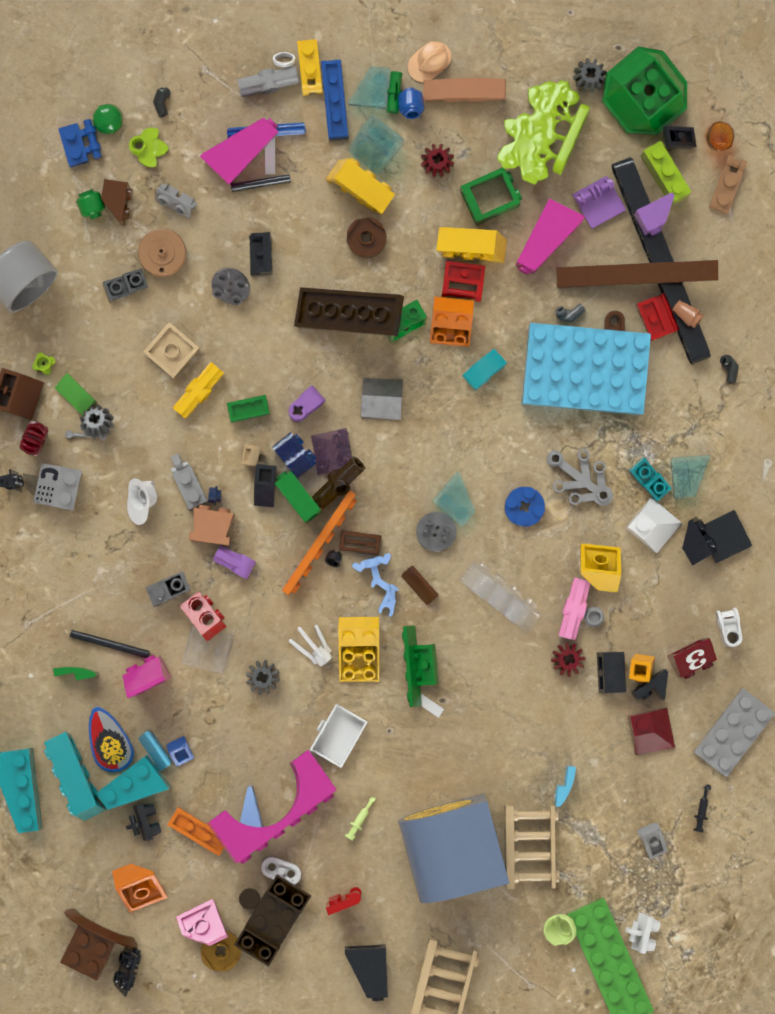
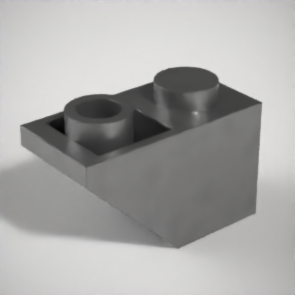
M183 571L145 587L153 606L161 605L191 590Z

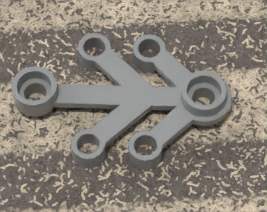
M581 449L577 453V458L580 460L581 473L565 462L563 455L559 451H552L548 454L547 463L551 467H560L576 480L569 482L556 481L553 484V490L556 493L578 488H587L592 492L583 495L572 493L569 496L570 504L577 505L580 502L595 501L596 504L605 506L612 501L613 492L605 484L604 471L606 465L604 462L597 461L593 465V470L597 475V485L591 482L588 464L590 453L587 449ZM580 452H586L587 457L585 459H582L580 457ZM553 455H557L559 457L558 462L552 461ZM597 464L603 466L602 471L596 469ZM561 483L563 486L562 490H557L555 485ZM600 492L606 493V499L600 498ZM573 495L578 497L577 503L572 502L571 497Z

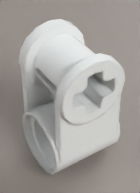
M735 607L730 611L724 612L716 611V621L722 643L727 647L738 646L742 642V632L737 608ZM730 632L736 635V641L733 644L727 640V635Z

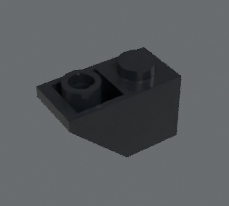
M256 464L254 506L274 508L277 466Z
M697 516L688 522L682 547L692 566L717 552L715 540L708 536L705 531L706 525Z

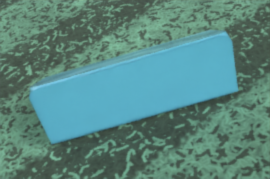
M151 730L146 731L138 738L160 771L172 764L173 761Z

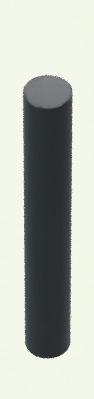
M290 174L234 183L231 184L232 192L287 183L291 182Z

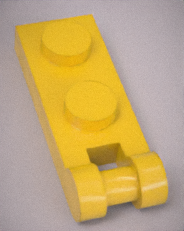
M317 39L297 41L303 96H308L309 93L323 94ZM307 81H315L316 85H308Z

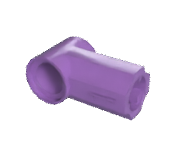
M222 545L218 548L213 559L216 563L231 569V572L245 579H248L256 564V561L241 553L239 555Z

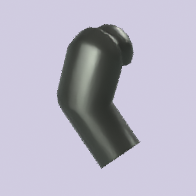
M167 87L159 88L153 99V104L159 118L168 115L164 102L166 98H169L171 92Z
M723 355L720 358V363L728 372L726 382L736 384L739 366L733 357Z

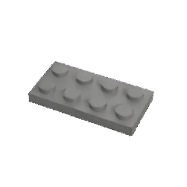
M741 688L693 752L727 777L774 716L775 712L744 688Z

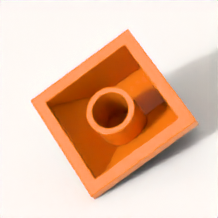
M128 864L112 871L115 889L130 913L168 898L155 873L151 870L134 864Z

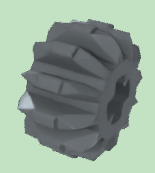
M586 58L585 63L580 61L578 67L574 68L573 72L576 75L573 76V80L578 81L576 84L577 88L584 86L583 92H586L587 88H589L591 93L594 92L595 88L600 90L602 87L601 83L605 82V77L603 76L606 75L607 71L601 70L604 66L603 63L596 65L597 59L590 63V59ZM587 73H589V75H590V73H592V74H593V78H591V76H590V78H588V77L586 76Z
M98 405L94 409L93 406H90L89 412L83 410L85 416L80 417V422L82 423L80 428L87 437L91 436L96 440L99 435L104 439V433L110 434L109 428L114 427L112 422L114 417L112 414H109L110 411L106 407L103 409Z
M264 660L263 667H261L259 661H256L258 669L250 665L249 669L254 673H246L247 677H252V680L246 682L247 685L254 683L255 685L251 688V691L259 687L258 694L260 695L263 692V688H265L267 694L270 693L268 686H271L273 689L277 688L272 683L273 681L280 682V678H274L273 676L279 674V670L271 671L275 667L273 663L267 668V660ZM260 672H263V674L268 675L266 683H263L262 680H258Z

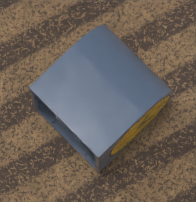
M484 793L418 811L398 820L421 903L449 900L509 884L490 809Z

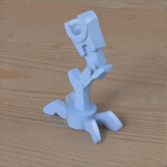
M390 553L384 554V557L377 556L363 560L360 564L357 562L353 563L352 567L359 572L364 568H371L373 575L371 587L373 588L377 584L386 590V595L378 611L381 613L384 607H388L390 609L388 616L391 617L396 603L395 591L399 590L394 584L389 585L383 581L377 565L381 563L387 565L391 558Z

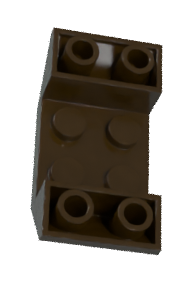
M276 874L234 946L269 967L312 895Z

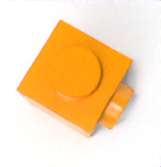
M635 654L631 659L629 679L640 683L650 682L653 677L655 657Z

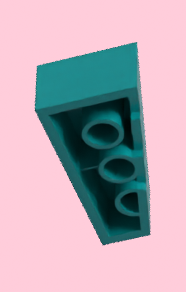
M33 747L0 752V787L17 832L39 831L43 826Z

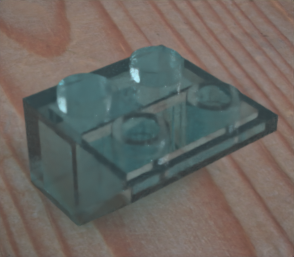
M372 114L359 130L348 151L379 175L404 145V138Z

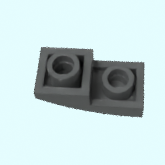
M142 268L124 273L120 277L102 283L109 302L148 288Z

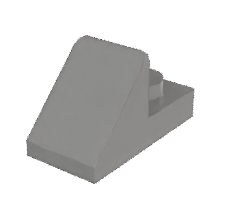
M652 823L637 830L650 860L668 852L658 823Z

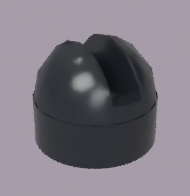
M331 550L326 555L325 562L332 567H339L342 561V554L340 551L335 552V550Z

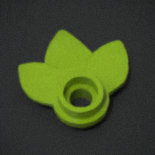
M146 128L140 136H134L129 142L130 151L138 156L141 164L147 167H156V157L164 155L169 150V147L163 141L157 139L159 135V129ZM141 143L143 146L141 149H136V144Z

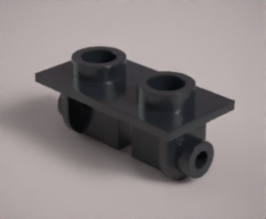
M9 469V474L0 476V487L22 492L24 481L22 475H19L18 472Z

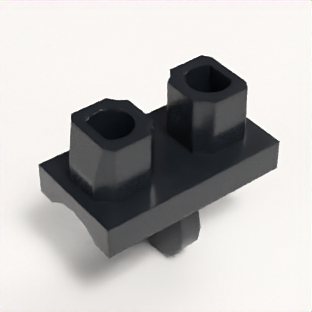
M137 804L133 806L135 815L129 816L131 824L125 826L126 830L132 829L134 836L139 835L141 832L143 841L152 840L153 836L162 832L159 822L149 824L147 817L156 814L154 804Z

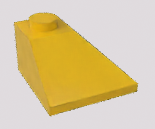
M581 543L580 574L597 590L618 592L621 579V547Z

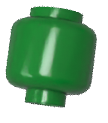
M90 189L78 194L79 198L76 199V204L82 217H90L92 220L102 216L101 211L105 209V204L98 191Z

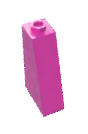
M263 117L202 153L200 157L231 185L279 133L276 130L278 125L271 118L266 120Z
M549 198L515 266L519 267L518 270L527 275L529 273L534 274L581 225L585 216Z

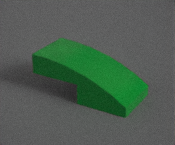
M82 667L53 668L54 677L74 673L76 681L99 676L98 672Z

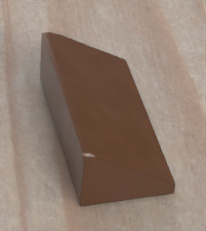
M410 566L401 575L426 605L438 597V593L414 566Z

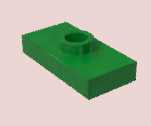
M266 395L227 403L231 423L270 415Z

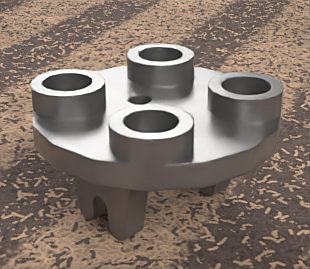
M221 268L212 278L213 296L225 303L238 306L247 299L250 293L248 278L237 269Z
M431 512L421 518L417 525L416 534L419 543L429 551L438 552L452 545L456 537V527L450 516L442 512Z

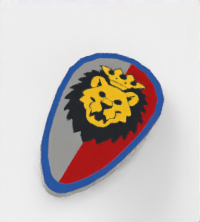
M101 706L93 707L89 718V739L94 761L104 771H121L132 762L134 756L133 745L120 723L111 713Z

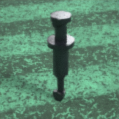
M709 784L704 786V795L700 799L698 814L694 815L698 819L696 828L693 831L704 832L702 827L703 821L708 820L705 816L708 806L707 793L708 790H711V785Z

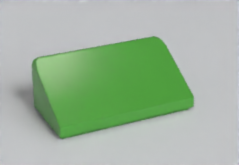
M68 373L63 376L55 387L83 416V410L88 412L90 406H94L97 403Z

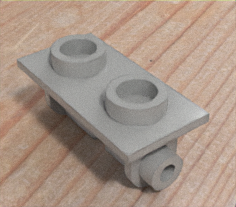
M162 183L160 187H157L155 200L175 210L179 215L190 218L191 210H194L197 205L194 198L184 193L178 198L179 190L169 184L165 185Z

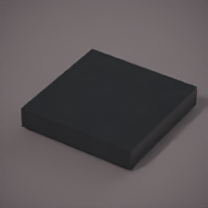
M735 510L705 524V531L717 544V552L711 555L715 564L752 546Z

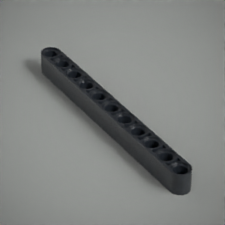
M629 157L611 164L614 177L649 263L674 262L662 231L653 236L650 233L644 235L634 216L636 210L650 204L633 159ZM659 283V289L661 294L664 293L678 327L677 334L690 364L692 365L710 358V350L700 325L698 324L695 328L688 327L673 311L674 306L679 300L692 306L683 283Z

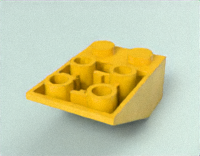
M339 617V682H379V617Z

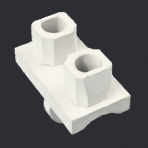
M639 912L638 919L633 921L632 928L626 927L625 932L630 933L629 941L632 942L631 948L643 954H646V951H654L656 941L649 938L650 932H658L660 922L645 913Z

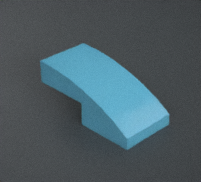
M566 765L564 785L556 784L554 802L556 807H560L564 803L571 790L576 772L575 766Z

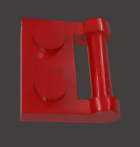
M446 261L441 297L454 296L475 299L476 302H481L486 266ZM449 282L477 286L476 291L449 288Z
M353 887L348 894L341 896L339 893L329 897L325 907L328 916L360 903L361 889Z

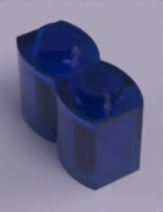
M290 432L272 448L294 476L299 479L316 465L314 461L316 456L310 449L306 451L303 448L302 444L304 441L297 433L293 435Z

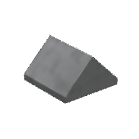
M363 378L361 418L401 420L403 380Z

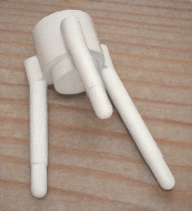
M315 625L314 628L323 647H317L303 629L298 627L297 630L314 650L312 652L313 655L292 639H289V643L307 656L314 665L318 663L321 667L333 657L330 654L332 650L327 645L318 625Z

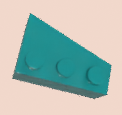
M146 755L98 791L96 795L107 810L168 790L171 788V785L151 758Z

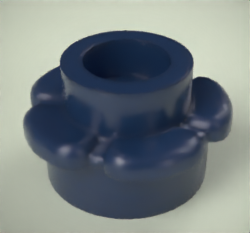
M217 486L209 487L208 503H214V506L221 499V490H217Z

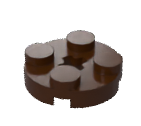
M374 218L357 219L348 228L347 244L355 255L362 258H372L378 255L385 247V229ZM370 233L372 240L370 242H363L361 235Z

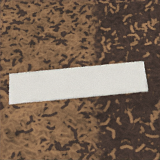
M275 137L265 147V174H275Z
M421 694L422 707L439 718L444 709Z

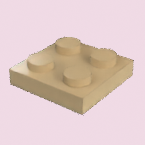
M168 322L143 353L174 379L200 348Z

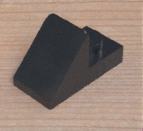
M663 127V139L667 152L677 148L692 149L697 147L694 127Z
M661 669L652 677L650 682L643 683L631 693L635 699L639 700L641 698L645 700L652 694L651 690L654 689L660 699L665 700L668 671Z

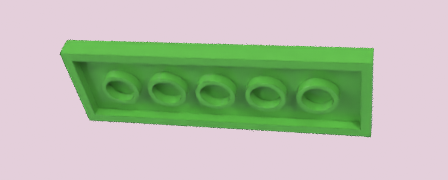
M604 897L567 913V916L571 917L576 925V937L610 1014H650L654 1012Z

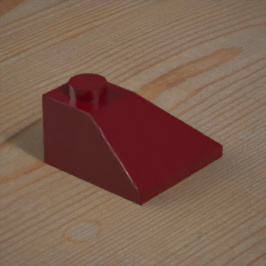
M667 708L627 715L635 755L675 748Z

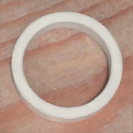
M280 52L273 56V63L278 67H290L295 64V56L288 52ZM279 57H289L292 61L282 63L276 61V59Z

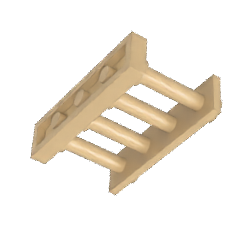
M549 804V811L518 812L517 809H514L513 805H504L505 869L509 880L506 888L515 889V883H519V881H550L551 888H556V883H559V870L556 871L555 821H558V809H555L553 804ZM549 819V832H518V830H514V822H518V820ZM518 840H549L550 852H518V850H514V842H518ZM550 860V873H518V871H515V863H518V861Z
M429 936L410 1014H450L425 1007L422 1001L424 996L428 997V995L458 1003L456 1014H462L473 967L478 966L480 955H477V949L472 947L471 955L442 948L437 944V938ZM440 955L467 962L466 975L435 967L432 964L434 956L438 957ZM435 975L462 982L461 995L430 987L427 984L429 976L433 977Z

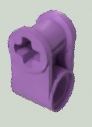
M312 385L290 405L289 416L293 421L301 422L317 410L326 399ZM294 408H296V409H298V410L301 408V409H302V410H301V414H302V415H301V416L298 415V414L293 415V414H294Z

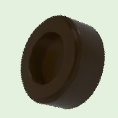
M253 888L244 889L239 896V903L245 909L255 908L260 900L259 893Z

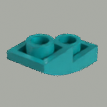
M493 349L470 367L462 377L476 391L487 383L494 374L503 369L507 362Z
M644 457L628 470L657 502L672 489L662 475L657 473Z

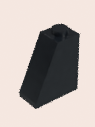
M386 944L345 946V955L366 997L372 998V1001H383L384 998L388 997Z

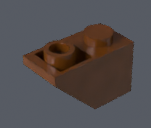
M104 179L101 199L120 225L125 226V220H129L130 208L127 207L128 200H132L133 189H130L128 182Z

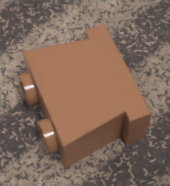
M205 505L193 508L194 532L189 533V540L230 546L231 538L228 535L235 514L230 513L231 509L219 508L218 511H213L211 506Z

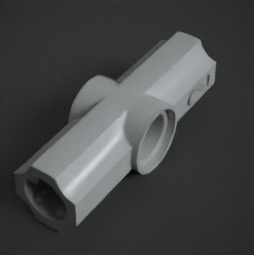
M295 66L278 70L265 69L258 72L257 75L237 79L241 97L258 93L271 94L278 91L279 88L299 84Z

